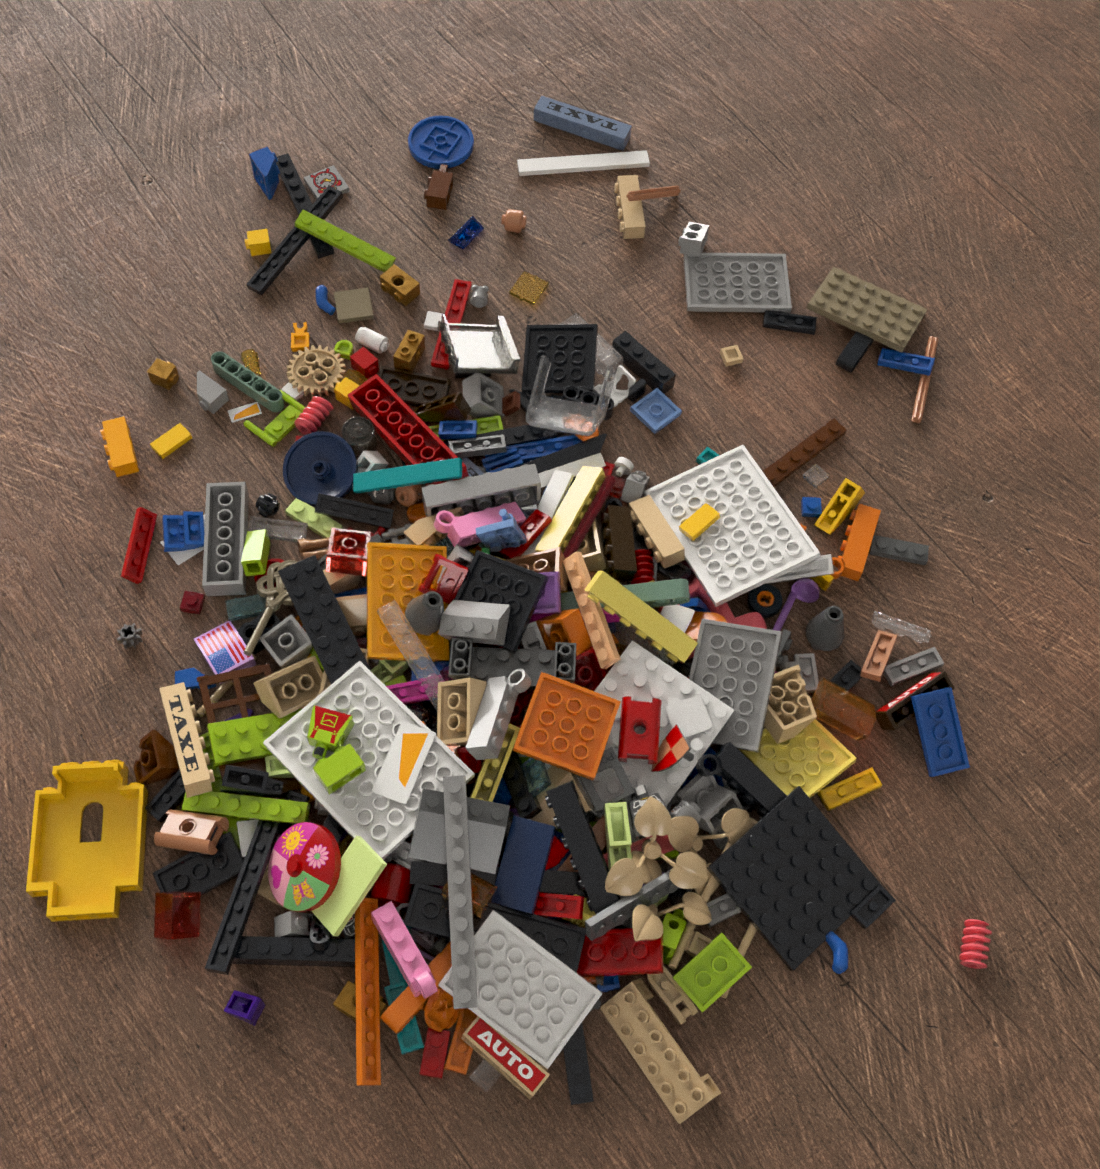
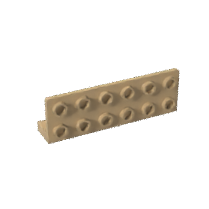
M642 978L630 982L603 1004L600 1009L676 1121L681 1124L708 1102L720 1095L721 1091L708 1073L702 1077L697 1073L648 1001L654 996Z

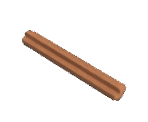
M676 185L629 191L626 197L628 201L678 196L681 189Z

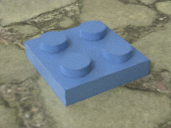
M658 388L654 389L630 408V411L654 434L679 417L682 412Z

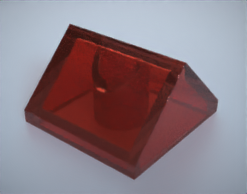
M155 892L154 937L170 940L199 937L201 892Z

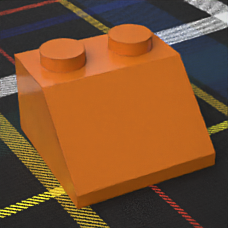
M579 609L563 610L561 613H555L536 621L547 650H555L556 642L576 643V656L593 646Z

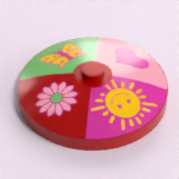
M301 822L289 827L278 838L269 859L268 879L272 894L281 906L290 911L309 912L319 908L329 899L337 885L341 870L340 849L334 835L320 824Z

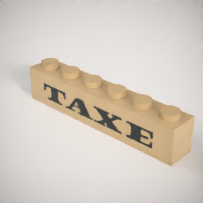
M184 682L159 688L187 798L213 791L211 782H215L213 770H208L207 768L210 765L208 753H203L202 750L206 749L203 736L199 737L198 733H201L199 720H194V717H197L195 705L190 706V702L193 701L191 690H186Z

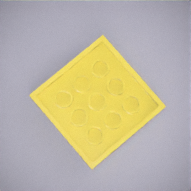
M816 719L794 738L779 744L776 743L765 728L762 732L758 753L739 749L744 756L786 795L797 786H800L809 798L813 797L854 764L857 759Z

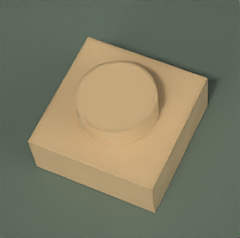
M738 345L721 348L720 354L726 367L743 362V356Z

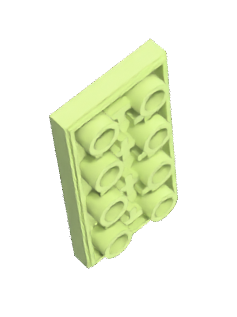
M356 836L341 857L340 875L333 893L323 905L312 910L313 914L333 936L340 935L387 865L361 836Z

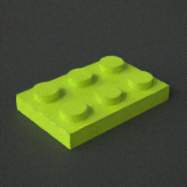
M721 932L672 978L703 1013L748 972L752 966Z

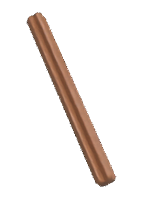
M929 337L925 351L926 357L935 358L938 344L937 337ZM920 375L911 418L913 423H921L931 375Z

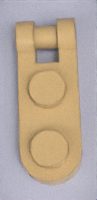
M663 966L662 974H647V981L670 1011L675 1021L681 1026L686 1022V1018L690 1015L694 1016L698 1013V1010L683 989L672 978L671 973ZM682 1002L685 1008L679 1011L676 1006Z

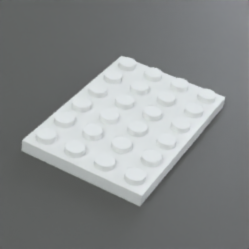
M493 910L474 935L478 1008L468 1009L548 1069L600 998L602 992ZM452 966L438 984L451 996H453Z

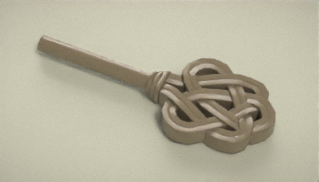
M295 560L271 564L267 570V575L257 581V593L261 597L266 598V609L243 652L245 655L251 656L272 613L280 609L282 604L293 606L278 570L297 563Z

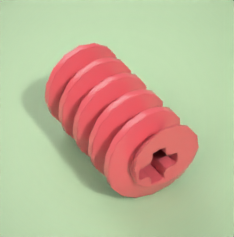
M313 397L307 407L304 408L303 413L295 420L296 428L303 435L316 432L317 427L322 425L321 422L326 420L325 417L329 416V411L334 409L332 404L322 397Z
M976 919L965 920L964 926L966 928L963 929V945L960 947L962 953L959 955L960 964L973 969H985L987 965L982 963L981 960H988V956L982 954V952L989 951V947L985 946L984 943L991 942L985 935H991L992 931L986 929L989 924Z

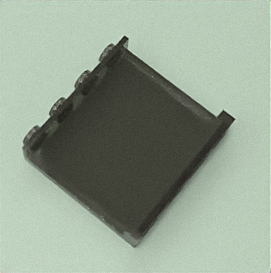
M442 314L441 321H438V331L441 332V341L445 344V353L448 354V362L452 366L453 372L517 374L520 357L504 316H497L495 325L448 323L445 314Z

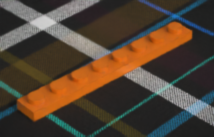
M364 898L355 911L357 1086L381 1085L378 930L371 917V912L378 909V899Z

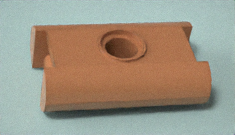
M169 809L166 812L168 817L160 832H155L154 843L158 847L214 855L218 851L216 845L223 831H228L229 821L226 817Z

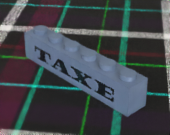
M545 96L540 97L534 108V121L622 151H624L631 136V125Z

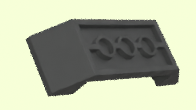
M452 638L448 676L454 680L474 678L486 681L487 685L489 678L501 676L508 678L514 670L523 669L532 680L527 690H535L541 672L573 683L575 682L576 643L556 642L555 650L517 649L515 653L505 648L473 647V639Z

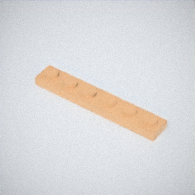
M576 551L562 562L601 669H607L621 659L600 602L596 604L587 597L588 593L584 591L590 583L591 577L582 553Z

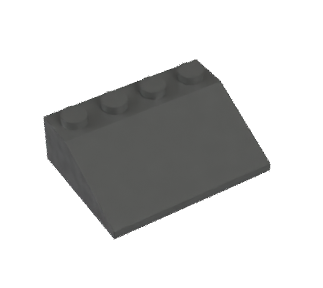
M423 788L408 858L447 865L444 792ZM467 797L471 870L495 875L510 805Z

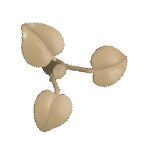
M651 796L648 797L643 806L638 810L634 820L635 828L639 834L644 837H650V839L645 840L642 844L643 854H641L640 862L636 867L634 861L630 858L617 861L607 874L605 890L621 896H632L638 893L644 883L643 875L639 870L642 868L645 858L655 860L659 857L673 866L669 872V878L677 887L693 889L707 882L708 875L705 864L699 855L693 852H683L678 855L675 863L661 853V847L655 840L657 835L665 836L669 833L672 820L668 810L660 801Z
M732 808L723 815L721 820V827L725 833L697 836L699 831L697 821L690 816H678L671 819L672 826L667 835L672 847L676 851H690L697 854L702 849V840L727 837L730 844L735 843L750 829V817L747 810ZM699 855L705 864L708 875L707 882L694 888L696 894L701 896L711 877V873L707 869L711 863L706 864V861ZM717 882V884H716V886H715V888H714L712 894L717 890V888H718V886H719V883H718V882Z
M641 851L631 852L632 860L636 867L640 862L641 854H643ZM645 858L639 872L643 875L644 884H647L662 875V870L656 860ZM694 892L685 893L682 897L683 903L658 912L655 904H651L648 907L640 904L634 908L632 915L634 940H657L663 934V925L658 917L678 908H684V917L696 925H706L712 921L710 910L703 898Z

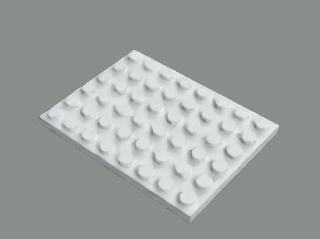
M744 445L644 491V496H651L685 548V560L715 607L820 557L819 550ZM707 503L720 513V518L692 541L679 531V526Z
M632 640L620 656L621 660L613 665L594 691L621 701L604 750L612 747L618 757L622 698L626 696H631V701L652 702V698L662 701L659 747L664 738L673 729L665 710L667 705L700 694L713 725L710 729L685 738L691 748L689 752L694 754V759L691 762L682 758L672 768L662 772H651L653 764H648V760L627 758V763L620 762L633 788L645 785L648 795L659 793L667 807L696 766L699 758L704 755L734 713V709ZM641 726L634 729L637 734H642L646 731ZM541 762L535 773L542 777L552 765ZM612 768L596 774L595 779L591 780L602 802H607L624 793V789ZM577 777L578 780H579V782H580V784L582 785V787H583V789H584L586 795L588 796V794H587V792H586V790H585V788H584V786H583V784H582L580 778ZM627 804L631 842H636L638 840H635L629 804ZM594 808V810L590 811L592 814H594L595 816H597L599 819H600V817L602 816V813L596 815V813H595V808Z
M361 661L356 663L263 742L264 746L353 839L356 836H361L383 860L413 833L423 788L444 792L443 777L465 775L466 784L475 777V773L435 735L406 805L371 792L401 722L404 721L427 730L430 729ZM314 705L353 716L354 727L343 745L346 746L350 743L364 762L366 768L365 772L330 795L314 773L313 767L319 759L312 756L315 747L309 745L307 739ZM327 751L325 758H328L329 756L334 754V752Z

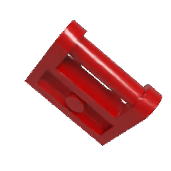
M435 554L430 571L418 590L423 594L430 591L437 592L441 595L443 602L450 604L455 599L468 573V568L448 560L442 555ZM442 565L446 569L436 589H433L431 585Z

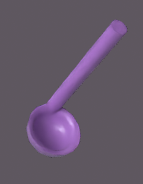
M801 578L795 581L772 630L781 631L796 598L807 603L817 601L820 590L815 581L810 578Z

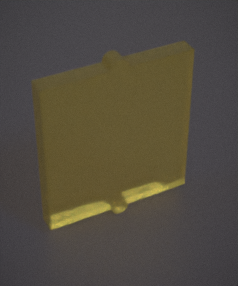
M523 271L509 291V294L519 298L520 301L524 300L535 305L549 285V282L538 278L537 275L534 276Z

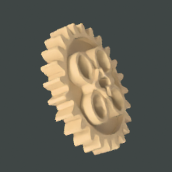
M312 345L310 350L307 347H304V352L298 350L299 355L293 354V360H289V365H287V377L289 383H292V388H297L298 393L304 390V396L311 393L312 398L315 394L321 397L322 393L328 396L329 390L334 392L335 385L346 377V366L344 359L340 358V354H335L334 349L329 352L328 346L322 349L321 345L318 346V349H315L314 345Z

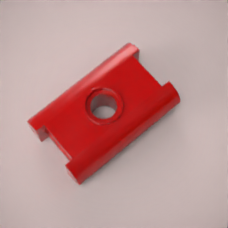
M631 696L622 698L618 759L620 762L627 763V758L648 760V764L658 763L662 705L660 699L652 698V702L631 701ZM641 726L646 731L642 734H637L634 729Z

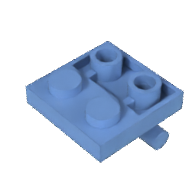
M506 509L499 511V515L502 517L501 522L476 528L477 537L486 548H490V552H499L504 548L518 547L521 544L527 543L526 536L517 525V521Z

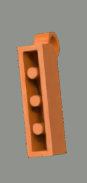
M860 503L856 510H852L849 518L852 524H848L844 534L848 537L847 540H843L840 551H843L842 556H838V558L832 557L833 565L839 570L831 574L834 579L843 576L859 581L881 510Z

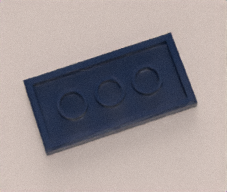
M513 816L491 898L492 903L534 914L556 831L555 826Z

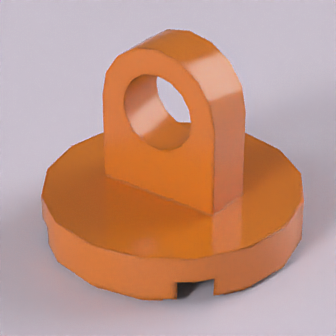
M439 987L437 988L438 992L429 997L422 1010L424 1011L425 1022L428 1027L442 1032L443 1029H449L454 1025L461 1009H454L453 996Z

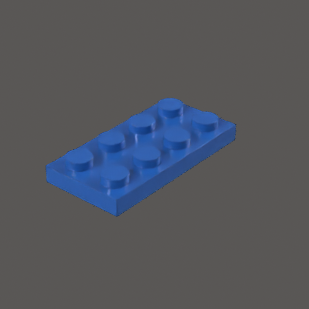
M952 687L911 696L929 776L934 777L970 768Z

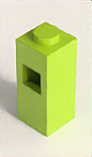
M266 529L247 531L241 559L246 576L263 575L266 573L271 545Z

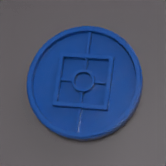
M432 116L414 125L408 136V147L413 158L424 166L440 169L441 164L448 165V168H452L462 164L469 158L473 151L474 138L470 128L464 122L449 116Z

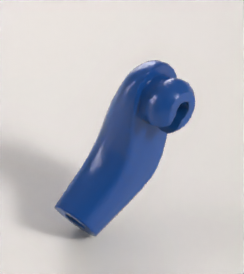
M324 285L317 286L315 291L317 306L329 315H333L336 308L328 302L327 287Z
M830 931L826 935L827 939L825 941L833 951L832 970L836 974H841L848 968V948L842 939Z

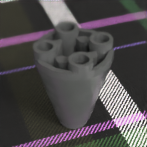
M430 591L413 598L407 604L404 621L414 632L430 636L439 630L441 616L444 612L441 595Z
M828 607L809 620L806 626V637L813 649L831 651L841 646L845 637L844 615L839 607Z

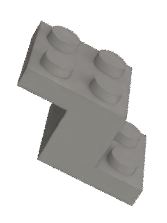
M698 773L676 794L679 802H694L700 808L701 821L698 823L699 828L709 832L710 835L725 833L721 827V820L728 810L732 808L744 810L736 794L729 789L719 786L713 775L704 777ZM725 837L713 839L717 848L723 850L728 839Z

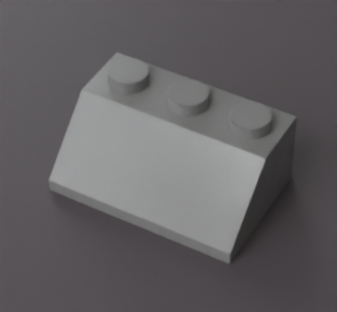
M453 600L442 613L438 634L447 640L462 638L473 639V643L504 645L511 605Z

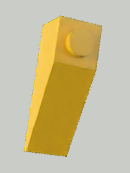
M845 478L814 525L831 535L857 506L865 494L862 487Z

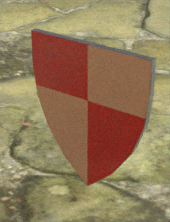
M677 724L662 741L658 751V763L652 765L651 772H662L672 768L682 758L689 762L694 759V754L689 752L691 748Z

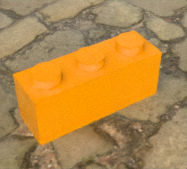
M125 417L103 421V429L100 431L103 440L107 442L104 448L107 456L110 455V460H107L110 471L114 470L117 477L139 472Z

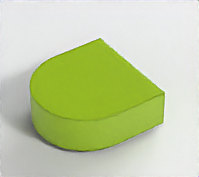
M348 340L337 342L334 348L335 354L339 353L340 358L349 360L354 351L352 343Z

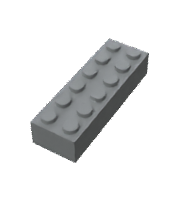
M525 464L521 467L506 468L498 472H487L479 476H468L460 480H449L445 483L430 484L422 487L425 515L428 517L440 511H448L461 507L464 514L467 515L489 507H497L504 503L516 502L519 508L539 504L541 501V481L536 465Z
M246 482L206 484L202 580L206 596L246 595L247 576L241 563L248 531L249 493Z

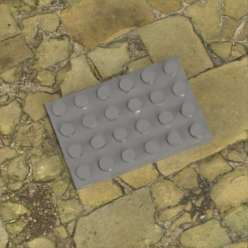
M702 253L700 257L683 255L687 311L765 312L770 310L791 313L792 305L786 254Z
M708 619L701 620L697 638L698 644L695 648L689 679L734 709V713L712 744L723 745L731 742L737 749L759 752L782 631Z

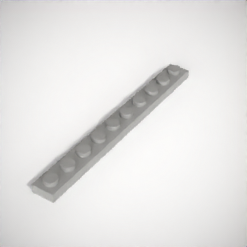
M466 776L443 777L453 1005L454 1009L478 1008Z

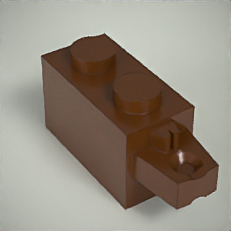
M441 164L439 171L433 170L432 177L428 178V189H425L424 192L427 207L447 210L453 188V173H448V165Z

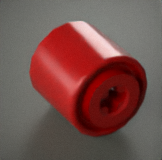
M387 863L373 885L370 898L378 899L379 907L392 901L395 908L400 904L410 903L414 885L409 884L410 870L400 864Z

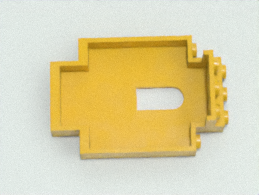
M107 760L104 763L89 761L82 764L68 762L61 763L59 766H53L52 775L58 781L57 789L46 787L43 790L35 791L26 892L31 897L48 896L46 917L52 922L119 918L120 893L143 890L147 810L145 807L148 804V790L144 784L142 785L137 782L127 785L128 767L121 760ZM90 803H99L103 806L101 841L81 843L83 811Z

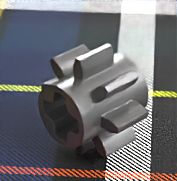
M135 623L132 626L124 624L121 630H117L120 635L117 640L119 644L123 643L125 649L128 647L136 648L139 642H143L140 637L143 632L141 628L137 629Z

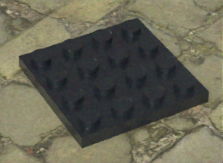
M527 325L522 392L563 393L564 388L570 385L594 392L598 325Z
M477 550L455 600L511 605L504 645L497 646L516 653L549 578Z

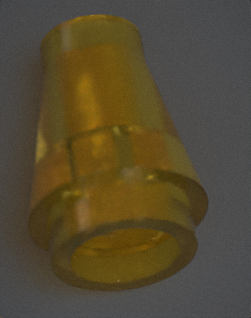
M254 349L243 351L241 353V361L245 367L260 376L261 370L258 353Z

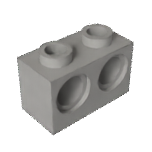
M689 222L687 228L683 229L682 236L679 237L678 246H681L680 253L700 257L708 239L709 225Z
M536 621L529 623L521 640L524 649L547 650Z

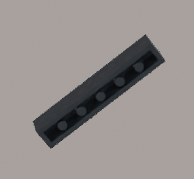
M571 780L546 791L547 796H545V800L549 809L553 808L556 815L553 817L557 829L561 828L564 837H561L566 850L569 849L571 852L570 862L573 869L579 872L581 878H578V882L582 891L586 890L589 897V899H586L591 912L594 911L597 914L621 900L619 895L605 890V881L609 869L574 782Z
M242 936L233 964L355 967V939H331L330 945L326 949L317 951L310 946V938Z

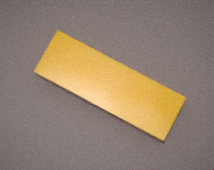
M871 767L820 790L818 795L827 811L881 788L882 783Z

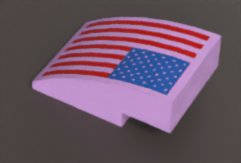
M230 620L194 638L197 647L214 675L256 665L252 654L247 656L243 653L246 644Z

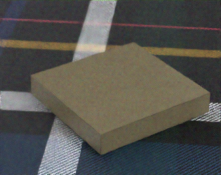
M368 287L334 292L339 324L374 319Z

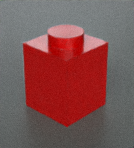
M362 347L350 356L351 367L365 380L378 372V359L365 347Z

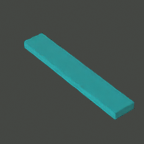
M454 458L353 474V492L357 494L462 478V459Z

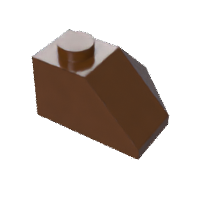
M151 730L140 740L139 748L142 751L139 760H135L133 767L137 783L144 784L145 786L174 776L179 770L174 746L157 730Z

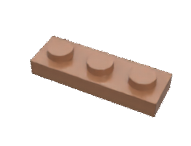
M878 630L861 670V677L878 682L881 681L897 641V635Z

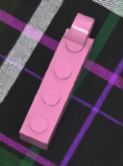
M512 502L493 508L489 507L479 512H471L460 517H455L451 512L443 510L437 513L434 527L441 533H448L447 536L454 547L457 544L461 547H466L481 542L476 535L477 527L502 521V517L499 515L501 509H506L508 513L512 514L519 527L526 521V517L517 503ZM441 520H445L449 524L443 523Z
M392 901L371 912L373 923L414 997L422 994L426 999L438 992L435 985L436 981Z

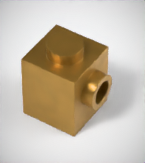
M158 358L147 371L152 383L168 390L179 379L176 366L171 362H165Z

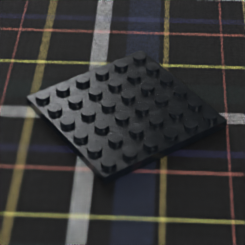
M800 786L793 789L707 867L709 872L790 971H794L827 939L826 935L830 931L834 932L852 915L851 912L880 885V882Z

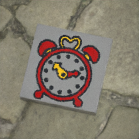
M334 165L304 177V182L316 200L328 185L341 191L343 194L349 192L348 185Z

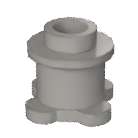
M473 285L471 288L473 290L470 299L471 304L477 308L486 306L489 288L487 286Z

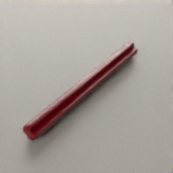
M607 475L563 551L565 559L580 547L616 483L614 476Z

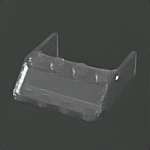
M542 355L526 412V422L536 428L581 436L592 435L606 416L616 372L612 366H607L598 405L550 398L545 395L544 388L551 362L546 356Z

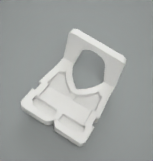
M620 365L618 366L616 376L603 382L601 385L595 386L594 392L612 398L614 407H616L618 403H621L628 397L629 388L635 384L636 379ZM623 374L629 380L628 390L616 389V384L620 381Z

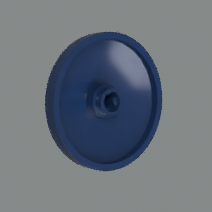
M313 432L301 437L290 447L283 462V478L288 490L294 497L312 506H316L319 493L339 498L345 497L353 487V474L358 473L357 457L352 447L343 438L330 432Z

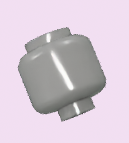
M681 801L670 811L673 818L690 816L697 823L701 821L699 814L701 810L694 802Z

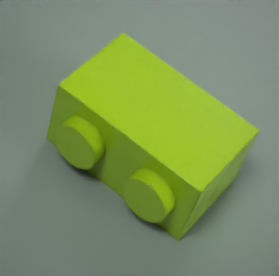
M349 743L346 746L338 747L334 754L328 758L320 759L313 767V770L330 795L365 772L366 768L362 759Z

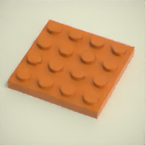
M541 672L512 751L593 781L621 701Z

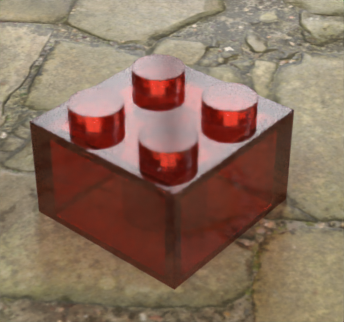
M332 527L327 551L326 572L366 576L367 543L370 542L371 532Z

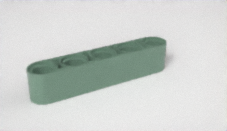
M218 351L212 354L211 362L217 375L272 412L283 410L284 401L279 389L226 353Z

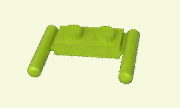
M282 390L280 391L283 400L289 406L268 424L264 431L249 420H246L243 424L272 447L296 427L295 420L299 418V415L303 413L305 406Z

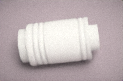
M360 327L358 329L355 340L359 344L379 354L388 349L389 342L387 337L367 327Z

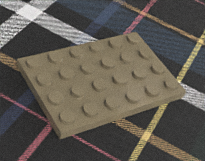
M835 267L829 272L806 308L849 329L873 338V340L901 353L927 309L918 304H914L903 297L892 294Z

